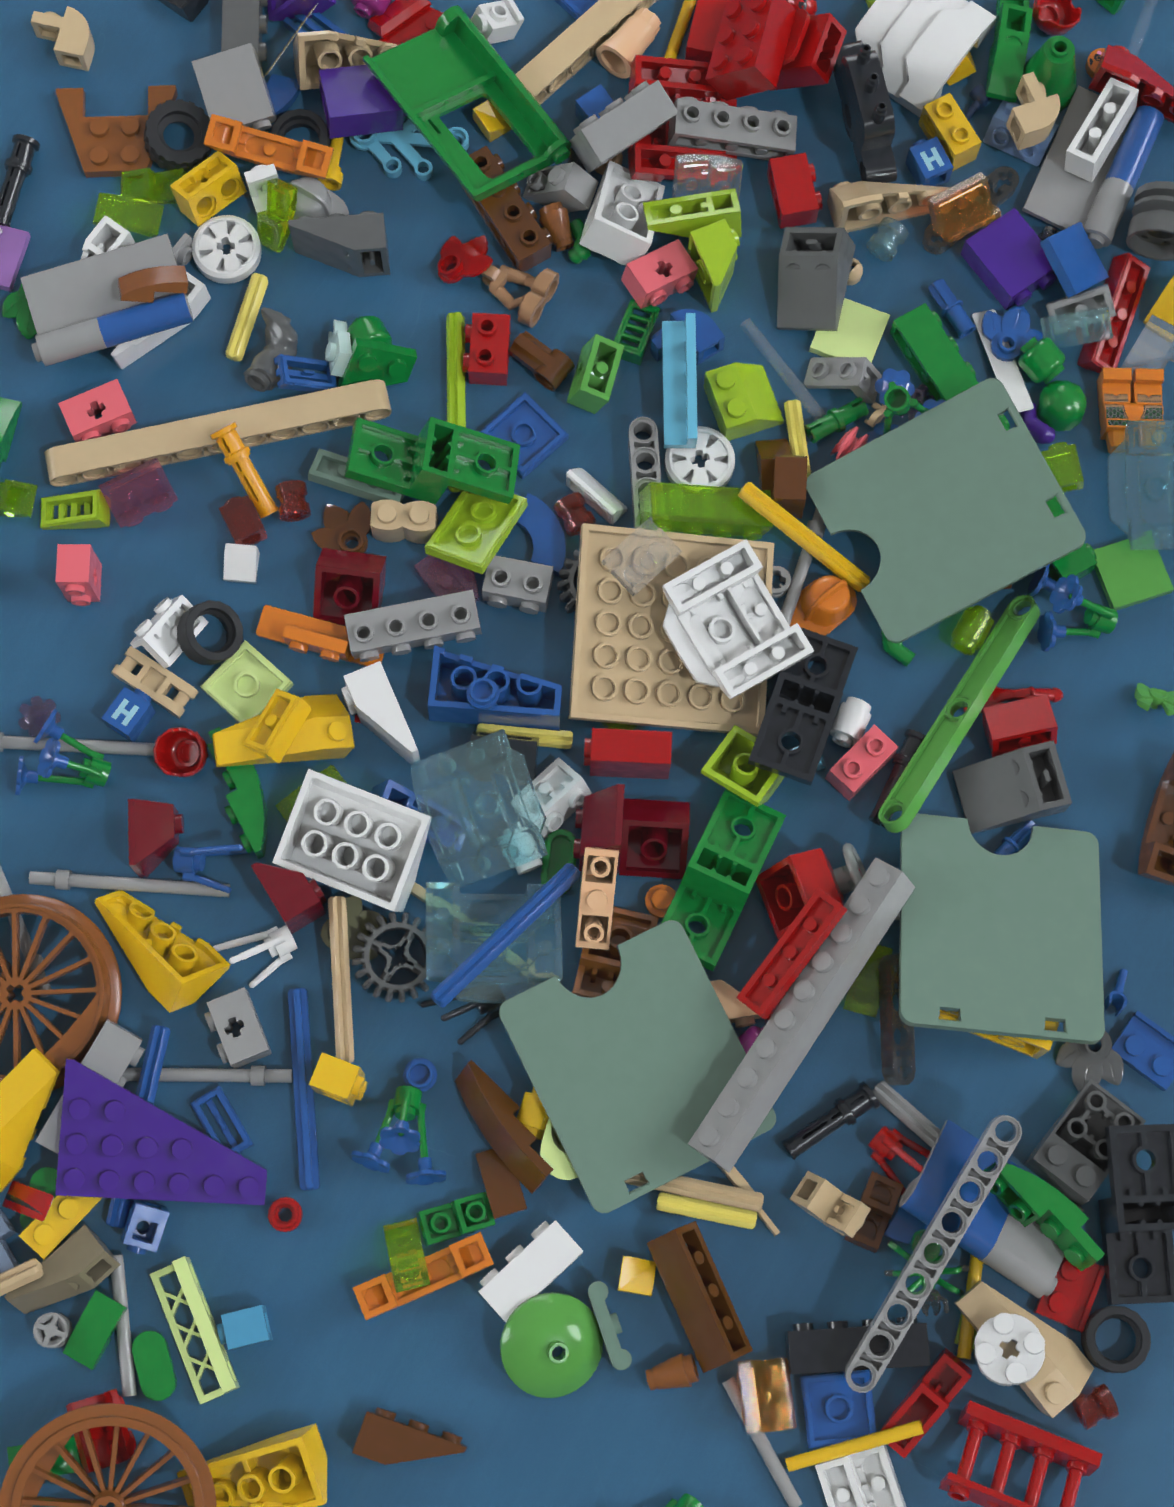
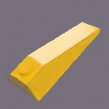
M123 890L100 896L94 902L148 992L169 1013L195 1003L231 965L208 942L201 938L194 941L181 933L182 926L175 922H172L170 925L154 916V909Z

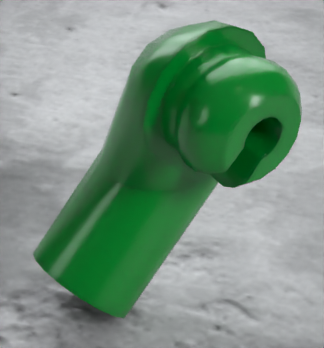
M578 218L570 223L575 242L574 248L568 252V257L574 264H580L583 260H587L592 252L579 244L584 223Z
M881 630L883 650L907 667L916 654L905 647L902 642L892 643L887 640Z

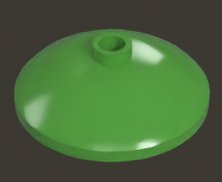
M556 1292L539 1294L520 1304L508 1318L500 1339L501 1361L509 1378L521 1390L541 1398L565 1396L582 1387L595 1372L603 1350V1337L597 1319L590 1308L571 1295ZM561 1346L562 1353L556 1357L552 1356L553 1349Z

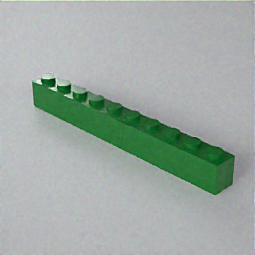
M926 303L893 320L890 335L933 400L936 402L939 400L947 401L978 384L974 368L968 361L965 362L959 354V347L952 336H947L942 328V321L939 315L934 310L931 311ZM1001 414L998 417L1006 431H1008L1010 424L1006 416ZM1056 496L1046 502L1054 517L1065 514ZM1084 543L1081 548L1051 563L1049 566V577L1058 581L1059 578H1067L1071 574L1078 576L1079 579L1090 574L1098 563L1094 549L1090 544Z

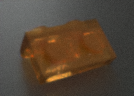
M981 172L927 199L933 231L948 243L960 240L965 235L980 227L987 226L1002 216L1001 210L991 201L987 176Z
M787 1358L737 1362V1384L741 1390L743 1401L741 1416L746 1426L747 1434L795 1429L797 1424Z

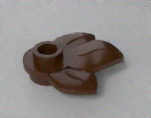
M363 501L358 503L350 513L336 505L327 504L323 515L325 527L311 533L315 543L321 549L329 548L365 553L368 548L366 535L371 530V511ZM350 540L358 542L355 548H348L346 546Z

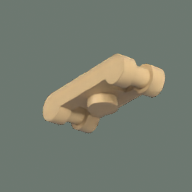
M130 646L124 654L126 658L120 665L116 664L111 673L134 689H140L150 696L152 701L180 719L185 712L184 706L190 699L194 700L199 693L198 690L166 668L164 669L160 664L136 648L134 649ZM138 664L142 666V669L135 676L131 672ZM172 687L179 691L173 700L166 696Z

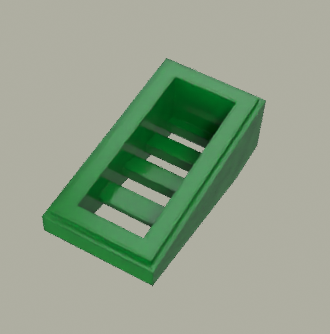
M634 299L630 300L614 339V342L624 345L621 356L622 360L641 365L661 308L649 305L640 309ZM634 310L651 314L650 319L633 314ZM634 320L643 324H647L646 328H643L631 324L630 321ZM627 329L643 334L642 338L626 333ZM625 339L637 343L639 346L637 348L622 342Z

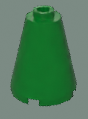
M1053 36L1025 63L1023 75L1034 72L1038 82H1041L1045 87L1046 97L1058 94L1060 99L1059 112L1069 106L1077 88L1075 47L1068 38Z

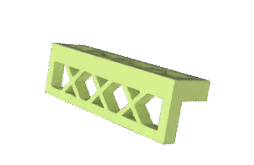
M183 1256L172 1261L171 1265L151 1273L150 1277L199 1404L202 1405L240 1388L225 1347L220 1343L216 1324L190 1258ZM176 1272L181 1285L178 1296L165 1292L161 1277ZM168 1297L176 1300L173 1308H171ZM180 1302L188 1305L193 1315L194 1321L190 1329L179 1325L176 1321L175 1314ZM180 1330L188 1333L185 1341ZM193 1335L202 1339L207 1351L203 1362L190 1357L187 1348ZM193 1363L201 1365L198 1374ZM205 1368L215 1372L221 1387L208 1394L204 1393L200 1383Z

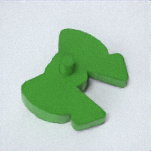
M1142 683L1137 684L1134 696L1139 707L1149 711L1150 707L1157 709L1158 705H1162L1166 715H1174V691L1166 692L1157 688H1149Z

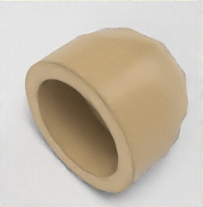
M855 258L852 261L851 266H854L849 274L847 285L857 284L863 274L862 264Z

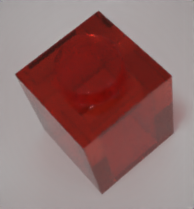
M249 495L233 497L227 500L224 506L219 508L235 544L254 545L268 538Z

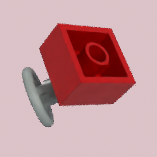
M845 843L842 848L846 865L834 870L822 848L789 855L758 875L756 883L777 939L781 938L817 888L844 906L843 894L853 891L866 873L862 861L851 843Z

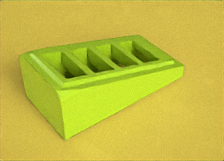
M100 489L41 498L40 528L43 530L87 529L110 526V498ZM81 505H84V515H81ZM54 506H59L58 519H54ZM68 506H71L70 517H67Z

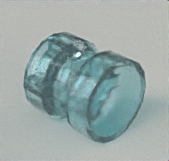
M885 217L878 225L877 234H873L870 237L866 247L876 258L890 262L898 252V245L904 244L908 238L909 232L899 221Z

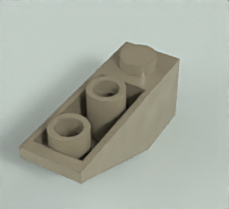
M83 1225L57 1250L41 1262L44 1273L41 1278L7 1293L4 1297L23 1314H27L94 1289L121 1264L101 1238L86 1225Z

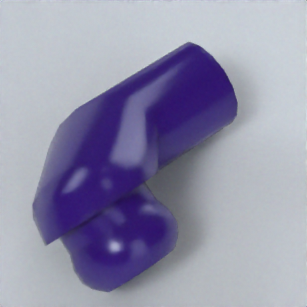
M1032 403L1034 408L1020 412L1021 417L1036 443L1050 444L1055 439V430L1037 419L1036 404Z

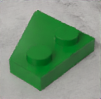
M355 337L351 348L352 356L343 377L339 379L337 387L369 380H383L386 386L408 382L417 359L416 349Z

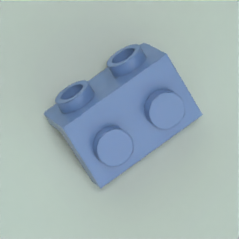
M1003 100L991 120L983 142L1034 166H1039L1059 125L1054 124L1050 135L1043 142L1018 151L1006 127V123L1012 108L1020 105Z

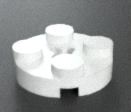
M1000 1313L988 1319L978 1330L974 1341L975 1359L982 1374L990 1381L1001 1386L1020 1385L1033 1379L1041 1369L1045 1358V1340L1038 1328L1027 1318L1017 1314ZM1010 1341H1013L1017 1344L1015 1349L1019 1352V1355L1017 1357L1011 1355L1006 1359L1002 1356L1003 1349L999 1345L1002 1342L1008 1344Z

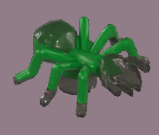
M920 1229L912 1236V1251H914L926 1229ZM892 1240L887 1242L891 1249L908 1261L911 1256ZM938 1243L928 1244L924 1249L925 1259L929 1262L938 1261L942 1254L938 1256L941 1251V1245ZM966 1264L944 1268L941 1274H959L960 1272L968 1271L969 1266ZM899 1270L884 1271L886 1277H898L901 1273ZM913 1273L908 1276H919L920 1278L911 1284L907 1290L914 1292L920 1285L924 1287L925 1279L921 1274ZM941 1278L936 1282V1284L960 1297L965 1294L963 1290ZM935 1285L921 1307L922 1312L926 1316H928L930 1305L933 1309V1314L935 1316L939 1314L941 1310L940 1301L943 1302L944 1312L946 1314L949 1313L948 1300L941 1296L935 1289Z

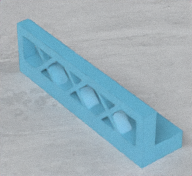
M686 313L685 321H662L664 448H696L698 439L695 313Z

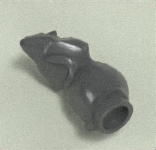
M263 307L261 313L266 325V346L253 358L250 368L243 373L246 383L251 388L260 392L273 390L278 386L277 382L280 380V377L276 376L275 370L279 367L274 365V358L279 354L296 356L298 334L290 324L291 319L278 311Z

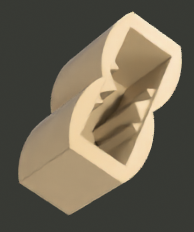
M395 500L373 502L371 505L370 521L373 538L388 543L406 539L417 544H427L438 527L436 505L426 501H412L406 504Z

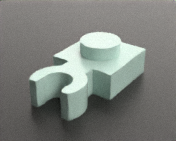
M334 319V330L328 333L325 360L329 361L330 375L343 377L352 356L350 333L347 332V322Z

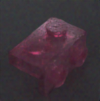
M157 457L98 485L120 528L135 526L142 522L145 516L153 512L166 511L173 505V502L178 500Z

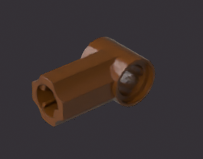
M527 331L520 333L509 349V355L532 371L536 380L550 391H555L575 368L574 363L565 353L558 349L551 350Z

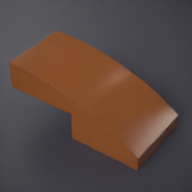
M185 266L152 267L118 278L121 301L153 303L155 292L187 294L188 278Z

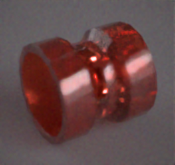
M290 480L275 486L276 498L281 504L278 508L280 520L296 522L310 517V505L305 499V496L308 494L306 482Z
M574 492L563 497L553 506L557 517L563 519L564 529L570 537L580 534L583 523L595 524L596 522L593 513L585 508V499L580 492Z
M1104 1383L1093 1387L1092 1392L1089 1394L1080 1393L1072 1401L1076 1415L1086 1430L1097 1426L1098 1421L1102 1419L1111 1420L1119 1416L1116 1402Z

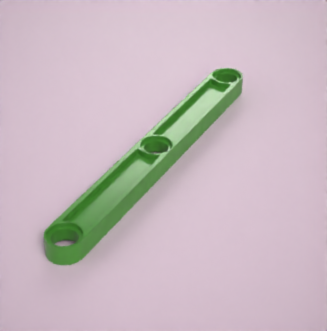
M1017 596L1009 603L878 812V818L887 831L898 833L905 830L911 824L1039 619L1040 609L1032 596ZM1024 607H1031L1027 613L1017 615ZM968 707L964 714L954 717L958 709ZM902 811L898 819L888 821L894 812Z

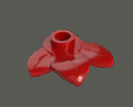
M481 235L463 244L456 236H451L440 252L441 259L437 265L440 279L445 283L451 284L460 281L463 277H475L485 272L493 262V259L486 255L488 251L486 236Z

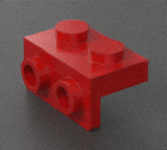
M115 1388L102 1394L66 1405L67 1412L90 1405L107 1403L125 1404V1402L118 1395V1391ZM114 1426L90 1428V1434L101 1469L110 1467ZM120 1427L116 1464L130 1460L136 1449L135 1437L132 1431L126 1427ZM83 1431L74 1434L83 1469L87 1474L95 1472Z

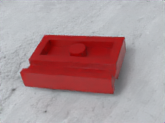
M1064 1256L1055 1276L1058 1279L1057 1286L1049 1296L1043 1295L1038 1299L1033 1313L1082 1333L1103 1279L1105 1267L1095 1263L1080 1272Z

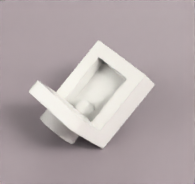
M274 163L267 166L257 165L250 171L244 172L256 214L262 216L280 210L278 207V196L281 187Z

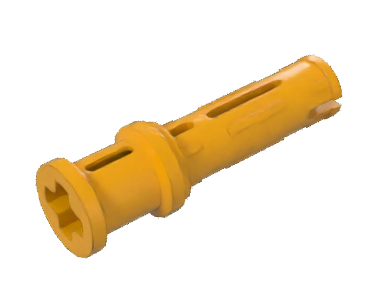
M233 422L211 434L210 437L212 440L217 441L225 456L223 461L228 466L232 465L254 504L260 519L279 508L270 496L249 457L251 454L249 446L243 444L236 431L237 424Z

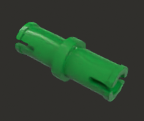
M857 397L838 409L835 407L829 409L827 415L804 426L808 439L811 438L810 441L814 444L835 431L838 433L844 431L846 425L868 415L869 411L866 403L862 402L863 399L861 397Z

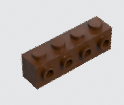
M487 145L469 155L486 177L495 178L505 173V166L497 153L493 155ZM517 182L481 201H475L462 186L515 269L525 272L551 257L552 236L546 227L541 228L537 223V215L529 202L524 203L520 197L521 191Z
M696 1221L647 1242L652 1258L703 1373L753 1351Z

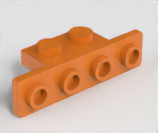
M269 605L263 607L256 629L258 637L289 645V649L299 653L307 654V651L319 653V657L332 662H338L341 659L369 666L379 661L382 664L385 653L379 654V659L368 662H361L360 658L354 659L350 651L346 626Z

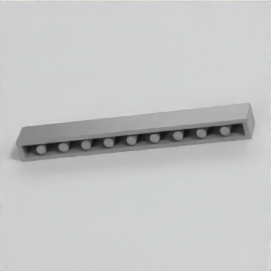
M875 857L845 903L844 907L848 910L791 985L688 1142V1145L703 1157L730 1173L915 889V886L903 871Z

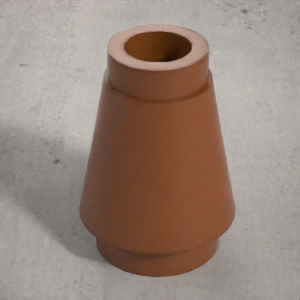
M561 202L551 203L538 211L540 215L538 221L542 227L548 229L556 250L560 252L571 248L574 242L567 208H563Z
M683 1352L645 1371L651 1391L655 1389L692 1387V1383L699 1381V1374L693 1355H684Z

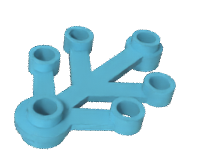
M410 119L403 123V130L368 134L370 136L368 139H360L362 135L349 136L351 144L356 149L361 151L369 150L380 161L385 175L389 178H397L401 175L402 163L397 157H391L381 144H392L414 167L417 179L426 181L433 175L432 163L427 159H423L412 147H431V145L421 133H414L418 129ZM461 127L450 128L449 131L457 141L462 143L461 146L467 151L469 148V135L467 131ZM394 164L397 165L398 168L396 170L391 171L388 169V166ZM421 167H427L429 169L425 173H421L418 171V169Z

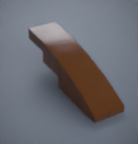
M471 1060L454 1082L469 1113L487 1142L507 1168L533 1194L554 1169L530 1147L537 1138L514 1116L520 1106Z

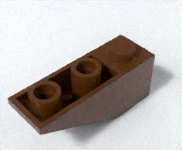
M377 1407L375 1413L371 1411L366 1412L352 1451L356 1455L388 1465L464 1453L468 1446L461 1444L463 1437L447 1431H443L441 1437L428 1432L429 1425L410 1419L407 1425L395 1420L396 1413Z

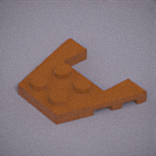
M176 85L148 86V115L85 117L86 94L84 88L56 89L59 104L86 178L149 175L153 161L149 158L150 155L144 147L146 120H148L150 112L154 111L158 104H163L167 100L176 101L178 95Z

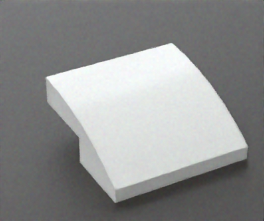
M886 1445L815 1465L828 1507H906Z

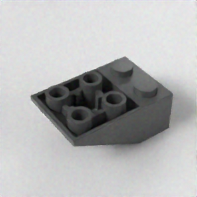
M364 211L358 215L346 216L335 213L322 218L301 216L296 220H288L295 253L358 277L390 275L388 240L383 212Z
M785 227L779 253L778 330L837 331L856 247L845 228Z
M1054 740L1023 747L952 771L965 818L968 819L971 834L1062 813L1072 804Z
M1090 1078L1041 1139L1023 1165L1080 1207L1090 1201L1109 1174L1105 1127L1144 1125L1146 1120Z

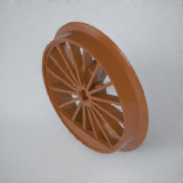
M15 894L0 897V918L12 916V966L5 959L0 948V966L2 968L0 976V1016L5 1012L0 1024V1046L13 1015V1060L15 1068L21 1062L22 1014L35 1047L60 1071L53 1088L55 1090L64 1086L66 1059H75L77 1062L82 1063L106 1020L109 1019L117 1024L122 1001V983L119 966L104 934L86 915L76 908L57 899L41 895ZM19 915L42 916L20 973ZM50 920H54L64 926L69 933L28 976ZM75 937L79 940L87 952V958L33 982ZM92 963L96 979L95 987L36 990V988ZM14 988L23 989L21 992L24 997L22 1001L13 1000L16 996L13 992ZM96 993L82 1014L37 999L39 995ZM33 1004L41 1005L77 1020L63 1034ZM27 1009L59 1038L47 1052L43 1047ZM0 1074V1082H1L7 1075H2V1074Z
M115 1403L81 1407L69 1411L41 1427L26 1441L14 1457L7 1470L0 1491V1507H32L33 1505L103 1507L109 1502L114 1503V1507H216V1494L212 1475L202 1453L191 1438L173 1422L153 1411L133 1405ZM114 1426L108 1486H106L90 1434V1428ZM120 1427L143 1432L144 1435L117 1485L114 1487ZM83 1431L99 1487L65 1448L71 1436L77 1432ZM149 1436L154 1437L169 1449V1451L121 1490ZM59 1455L62 1456L91 1491L50 1471ZM174 1455L187 1473L185 1476L129 1494ZM46 1479L84 1499L37 1495ZM191 1483L194 1495V1506L134 1502Z

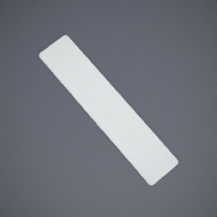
M987 311L972 314L996 379L1003 383L1018 412L1032 410L1034 406L1016 361L1005 362L997 359L991 352V342L982 333V320ZM1008 342L1002 343L1004 347L1010 348Z

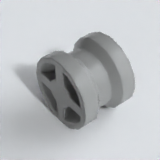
M52 1312L40 1316L33 1328L34 1338L37 1343L47 1348L63 1347L67 1344L73 1332V1326L68 1317Z

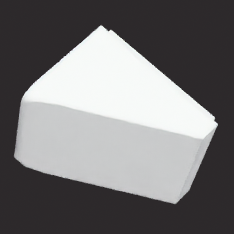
M226 543L223 580L256 584L260 555L258 547Z

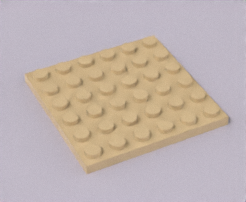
M586 523L581 525L568 719L729 733L732 727L736 725L753 736L758 735L766 711L767 680L753 686L731 700L719 687L696 683L662 627L669 604L662 586L743 541L742 539ZM747 540L763 566L758 575L772 596L774 543Z

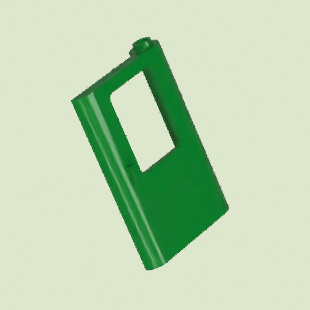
M458 5L452 6L442 13L434 29L375 57L370 58L368 55L363 57V62L475 201H481L554 163L560 164L570 155L569 150L572 145ZM481 97L487 98L534 157L495 178L485 176L440 119V117Z

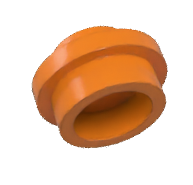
M664 884L655 885L650 888L645 897V906L648 912L653 916L664 918L676 894L675 890Z

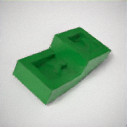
M95 1290L76 1324L63 1354L94 1370L112 1340L110 1337L126 1312L127 1307Z

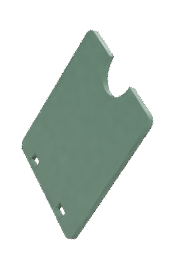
M988 378L813 472L807 478L806 489L831 536L846 531L859 532L870 537L878 546L881 556L879 570L872 582L861 589V592L885 637L892 643H901L1081 548L1086 540L1083 526L1003 383L995 378ZM1007 410L1017 426L1006 431L998 417ZM1055 496L1065 514L1057 517L1053 516L1046 503Z
M917 813L911 824L900 832V870L904 872L915 886V889L900 910V1019L906 1025L914 1027L1080 1044L1098 1043L1105 1033L1099 843L1097 838L1087 831L1033 826L1030 840L1022 850L1010 855H998L987 851L977 843L970 832L968 819ZM940 1010L958 1012L959 1021L939 1019ZM1045 1021L1062 1022L1064 1032L1045 1030Z
M675 920L665 921L616 946L620 956V972L613 987L603 995L591 998L578 996L567 990L560 983L557 976H554L504 1001L499 1008V1017L591 1206L600 1213H609L710 1161L688 1145V1142L746 1055L683 926ZM773 1107L752 1139L774 1127L776 1114ZM642 1172L648 1183L628 1192L625 1181Z

